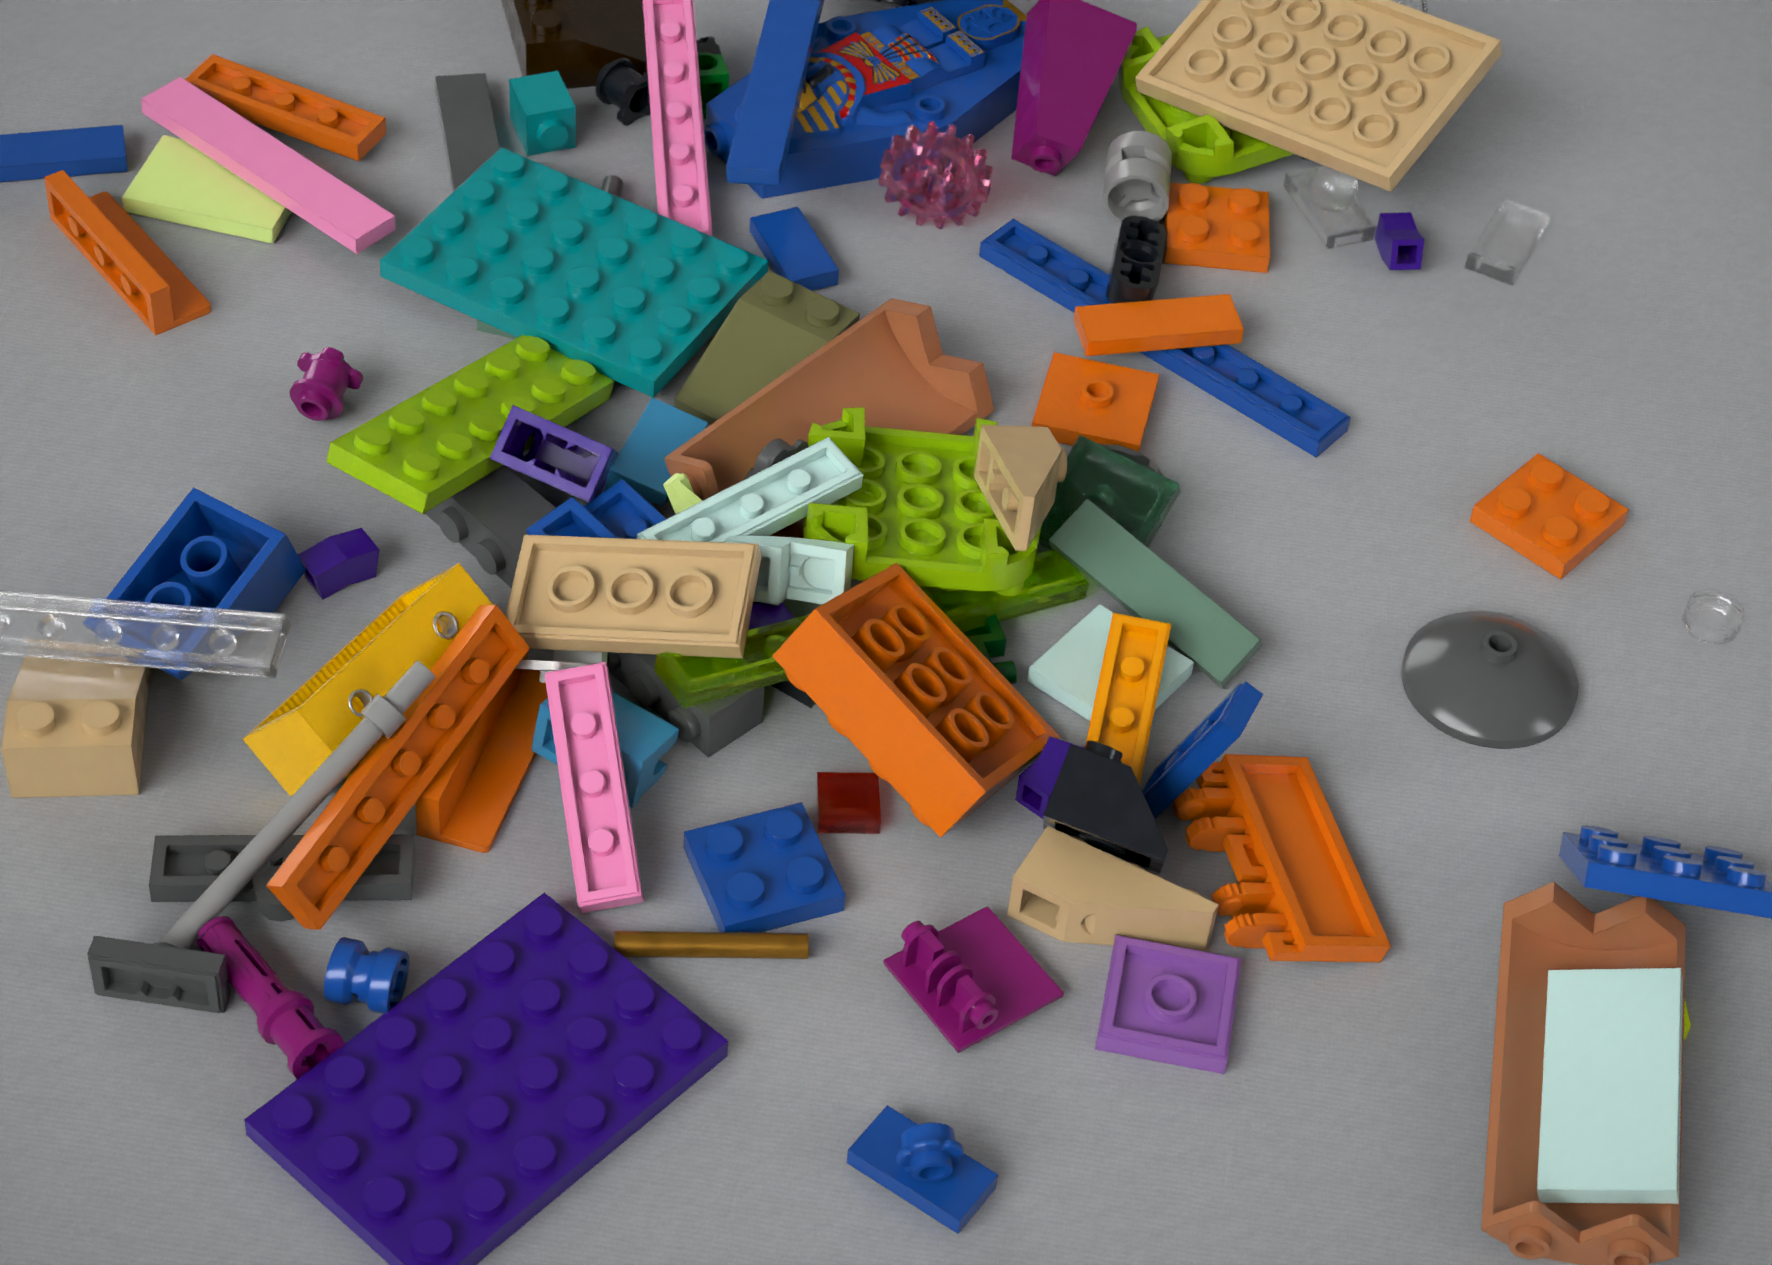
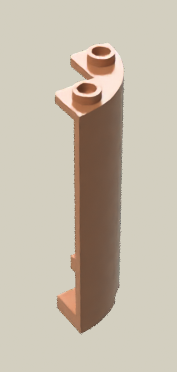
M891 298L664 457L670 476L672 477L675 473L686 474L694 494L703 501L743 481L751 468H754L760 452L772 440L780 438L791 446L799 439L807 442L812 423L822 426L841 420L843 408L865 407V426L955 435H963L975 426L976 418L984 419L995 410L983 363L942 353L931 306ZM803 518L770 536L803 538Z
M1552 882L1503 904L1481 1230L1509 1245L1511 1253L1520 1258H1546L1578 1265H1650V1263L1679 1257L1686 925L1655 899L1637 896L1594 914L1556 882ZM1681 968L1683 997L1679 1204L1539 1202L1537 1177L1548 970Z

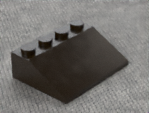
M501 0L522 77L558 71L567 89L593 87L597 85V76L600 70L606 64L620 58L632 61L636 66V71L642 76L647 72L643 0Z

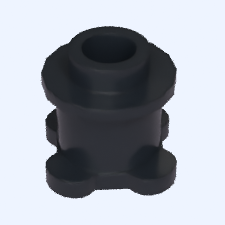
M625 58L616 59L606 64L600 70L597 76L596 96L602 103L614 104L620 109L617 113V120L627 126L632 124L636 118L644 114H651L648 71L642 76L636 71V66L633 62Z

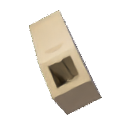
M1047 826L1013 875L1007 916L1062 942L1113 946L1115 935L1206 951L1211 941L1219 904L1202 897L1194 890L1182 888L1145 871L1135 863L1126 862L1095 848L1081 838L1069 836Z

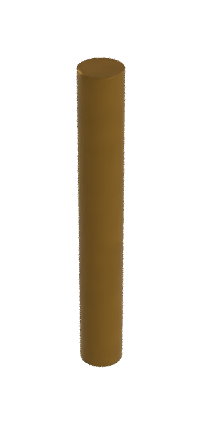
M614 931V949L624 957L808 959L809 937L808 933Z

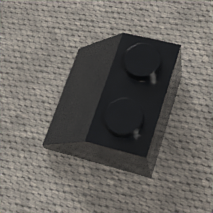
M1087 740L1084 749L1070 744L1043 814V829L1050 826L1069 836L1081 838L1089 845L1117 858L1135 863L1160 874L1168 853V847L1132 768L1120 761L1123 754L1114 748Z

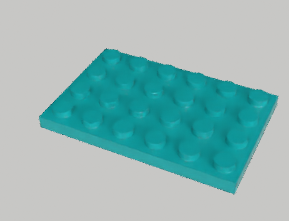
M502 147L379 260L380 276L515 337L523 334L525 336L541 338L550 345L551 349L571 359L588 362L597 372L653 398L722 326L738 299L768 272V260Z

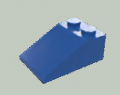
M193 487L91 616L85 627L89 632L183 680L271 617L305 573L306 569L285 533Z

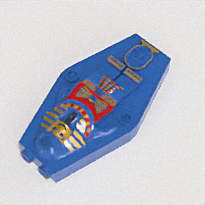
M942 0L861 14L838 16L819 23L781 183L778 186L747 185L762 199L926 171L949 163L1016 111L1026 15L1008 0ZM751 72L709 101L706 106L705 144L713 155H717L726 164Z

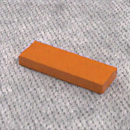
M1230 294L1075 306L1073 319L1085 356L1238 344L1242 342L1244 332Z

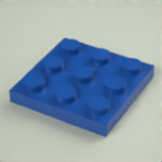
M1581 826L1580 835L1563 832L1559 857L1583 887L1772 919V884L1767 880V874L1755 870V863L1743 860V853L1739 851L1706 846L1704 855L1693 854L1680 849L1681 843L1678 841L1655 836H1643L1642 845L1633 844L1618 839L1619 833L1617 831L1596 826Z

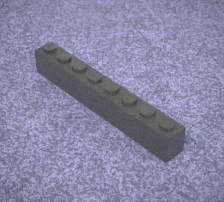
M502 465L425 514L440 526L443 534L451 542L461 544L475 556L480 566L491 575L496 574L512 588L523 537L527 535L526 529L556 507L507 466ZM608 652L607 667L609 673L630 690L632 696L640 705L650 707L665 721L679 729L678 737L685 742H691L708 758L763 722L765 681L737 658Z

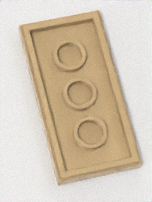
M524 535L505 616L530 649L743 658L762 554L759 544Z

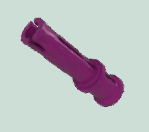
M219 916L211 919L199 930L198 936L200 939H196V944L201 951L225 955L229 983L256 1013L257 1031L261 1037L269 1044H277L287 1056V1067L296 1079L300 1078L335 1050L344 1046L345 1042L340 1034L334 1029L325 1028L315 1017L314 1005L308 996L304 993L290 990L283 984L264 958L242 935V932L230 917Z

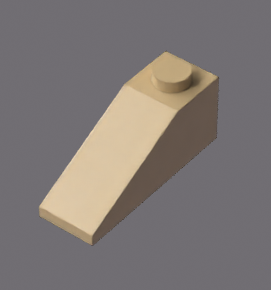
M981 425L974 479L1015 551H1027L1054 504L1057 482H1063L1067 471L1066 451L1060 447L1048 427Z

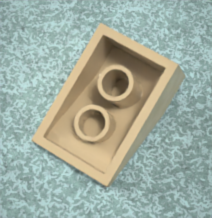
M123 649L27 651L7 700L1 744L11 798L139 795L151 664Z

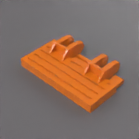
M1225 754L1221 762H1213L1196 779L1200 789L1195 787L1184 790L1174 800L1173 809L1177 818H1180L1181 821L1186 820V822L1192 820V823L1185 827V839L1188 846L1192 847V850L1197 849L1198 851L1204 849V851L1226 852L1237 881L1240 883L1236 884L1234 882L1233 884L1221 885L1219 889L1211 894L1213 902L1219 904L1218 915H1223L1224 917L1230 915L1233 917L1227 924H1224L1225 932L1223 934L1228 945L1230 944L1231 947L1236 946L1237 948L1243 946V948L1266 949L1270 961H1382L1391 945L1307 757Z

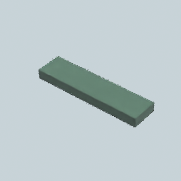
M1086 499L1049 539V543L1055 551L1135 617L1170 623L1171 630L1168 644L1180 654L1192 660L1194 666L1222 689L1262 647L1261 640L1089 499Z

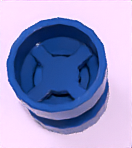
M348 937L340 938L332 951L324 981V998L329 1002L345 1006L358 998L360 1002L366 1003L371 1012L379 1014L388 1013L403 997L409 973V954L407 951L390 947L384 948L380 952L371 951L369 954V950L363 941Z

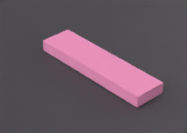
M602 662L544 673L579 910L583 914L643 903L644 897L607 664Z

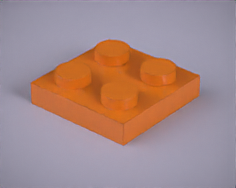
M1170 183L1169 208L1164 217V228L1167 231L1164 248L1165 264L1267 273L1270 260L1269 192L1255 191L1249 188L1234 189L1203 186L1197 183Z
M1537 453L1474 505L1470 522L1561 580L1624 526L1629 509Z

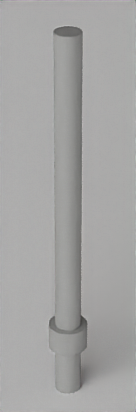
M417 660L384 697L377 694L360 712L363 720L159 942L188 949L199 937V930L225 909L383 735L389 739L405 722L406 718L402 714L431 684L436 676Z

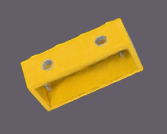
M460 563L448 568L400 595L243 738V741L290 796L294 795L363 720L360 712L377 694L384 697L417 660L431 670L480 605L493 604ZM360 760V761L355 765V767L345 776L346 779H348V777L351 775V773L354 771V769L358 766V764L361 762V760Z

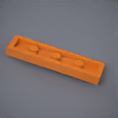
M211 54L185 78L186 81L251 122L356 161H360L386 135L385 117Z

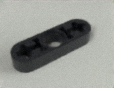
M1128 216L1122 220L1114 247L1105 293L1111 303L1149 301L1154 299L1159 283L1167 237L1166 229L1157 221L1143 216Z

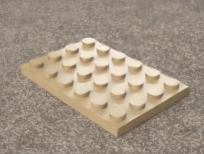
M1201 0L1137 74L1135 81L1137 91L1198 116L1208 114L1216 118L1223 126L1392 192L1502 55L1501 40L1391 0Z

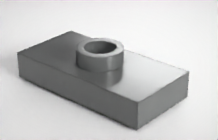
M94 935L87 955L95 994L215 1013L225 1012L231 994L224 954L183 949L163 942L149 944Z

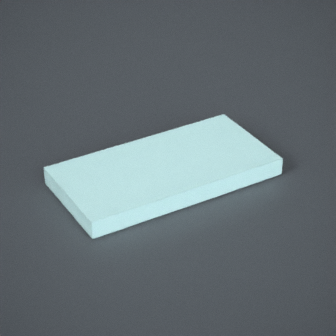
M1681 968L1548 970L1537 1177L1539 1202L1679 1204L1683 997Z

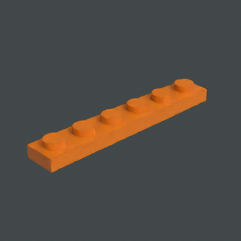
M480 605L430 670L436 678L402 714L406 718L405 722L389 739L383 735L367 752L266 885L304 929H322L529 651L530 647L497 605Z

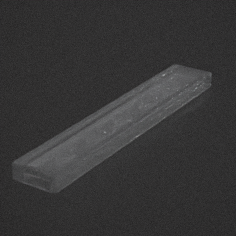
M0 590V654L276 678L291 626L285 614Z

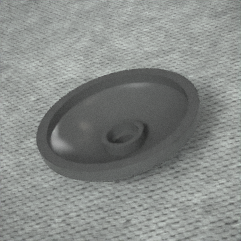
M1467 611L1437 618L1427 623L1414 634L1406 647L1402 661L1401 677L1403 687L1408 699L1418 713L1445 734L1476 746L1495 749H1515L1543 742L1554 736L1566 725L1573 713L1578 697V680L1575 669L1560 646L1535 626L1502 613Z

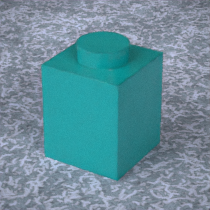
M553 71L509 79L510 121L526 155L531 156L576 148V106L559 72Z

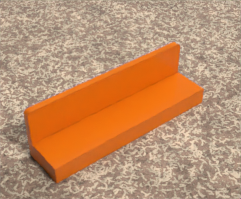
M64 170L44 177L50 219L155 336L211 312L210 302L108 192H101L88 197Z
M528 652L522 660H528ZM514 669L415 802L417 836L481 853H487L491 850L537 753L531 750L540 704L548 698L546 683L539 682L540 670Z

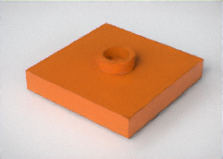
M1054 352L1031 426L1048 427L1057 442L1080 448L1096 444L1120 445L1140 452L1158 386L1159 374Z

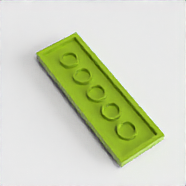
M522 334L330 442L326 462L424 514L503 465L489 458L513 405L562 427H566L608 401L612 393L614 380L597 372L588 362L571 359L551 349L545 340ZM534 433L527 439L523 452L532 447Z

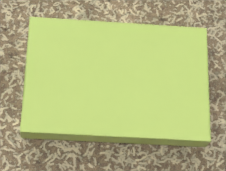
M167 135L161 137L122 196L123 209L131 214L272 244L292 211L181 138Z

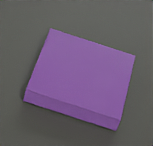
M1115 935L1095 1050L1224 1074L1228 1060L1242 958Z

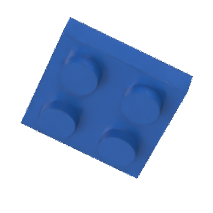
M802 802L684 831L683 848L720 932H765L844 911L845 893Z

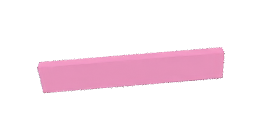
M643 0L658 214L712 236L693 0Z
M182 77L141 98L142 113L355 254L360 253L396 230L395 215Z

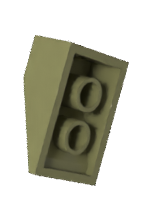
M769 270L738 299L675 397L674 407L707 421L710 425L857 323L860 320V313Z

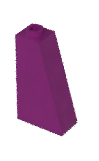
M1039 0L1026 16L1012 160L1028 165L1038 172L1056 176L1081 151L1136 33V22L1082 0Z

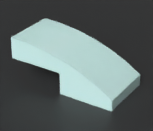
M728 536L725 539L727 543L759 544L762 557L753 600L755 602L779 605L785 599L824 604L851 589L854 544L778 536Z

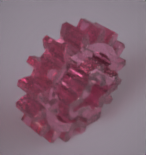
M935 122L928 123L925 133H921L914 125L908 126L906 137L895 134L890 148L884 151L880 164L882 170L879 177V185L888 187L884 199L887 203L896 201L901 203L898 215L901 217L910 212L917 214L916 225L922 226L926 219L930 218L934 219L937 229H943L945 219L951 218L957 226L963 225L966 213L976 217L979 214L981 203H987L993 174V166L985 165L988 154L987 150L977 149L973 151L972 145L975 137L972 134L962 139L955 137L956 126L950 125L945 133L938 132Z

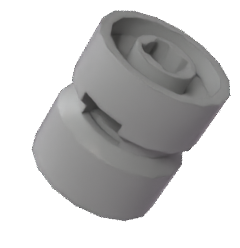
M1147 131L1124 133L1113 140L1107 150L1103 207L1107 215L1118 224H1121L1122 220L1128 216H1143L1158 222L1164 217L1169 208L1172 152L1168 144L1158 135Z

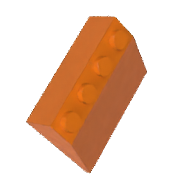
M898 563L815 608L772 656L785 670L788 680L796 688L806 692L826 714L827 720L833 729L839 734L846 736L868 759L873 772L881 779L889 782L909 803L915 817L924 825L931 827L940 838L968 818L1039 757L1049 736L1057 739L1060 738L1056 731Z

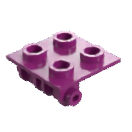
M988 906L940 931H937L933 925H924L921 921L912 922L901 934V938L905 942L903 950L883 961L885 967L958 1053L1062 998L1064 992Z

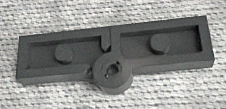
M392 834L343 901L412 900L415 859L414 834ZM256 835L155 836L149 880L151 902H195ZM291 835L232 901H256L259 912L270 920L287 921L293 919L294 916L266 885L304 835Z

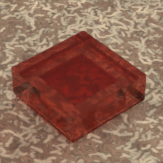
M817 772L818 833L880 834L879 777L875 773Z

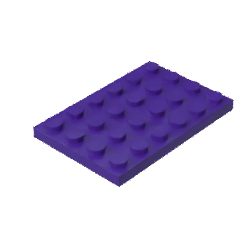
M544 892L393 1006L388 1013H384L347 1041L344 1046L335 1050L245 1118L246 1135L389 1265H476L728 1056V1040Z

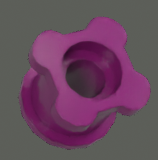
M325 347L322 352L315 354L304 352L300 355L297 366L305 373L302 379L293 383L289 393L297 410L303 416L315 421L335 419L343 411L344 401L342 397L346 389L360 388L363 375L360 371L353 369L344 360L343 353L335 348Z

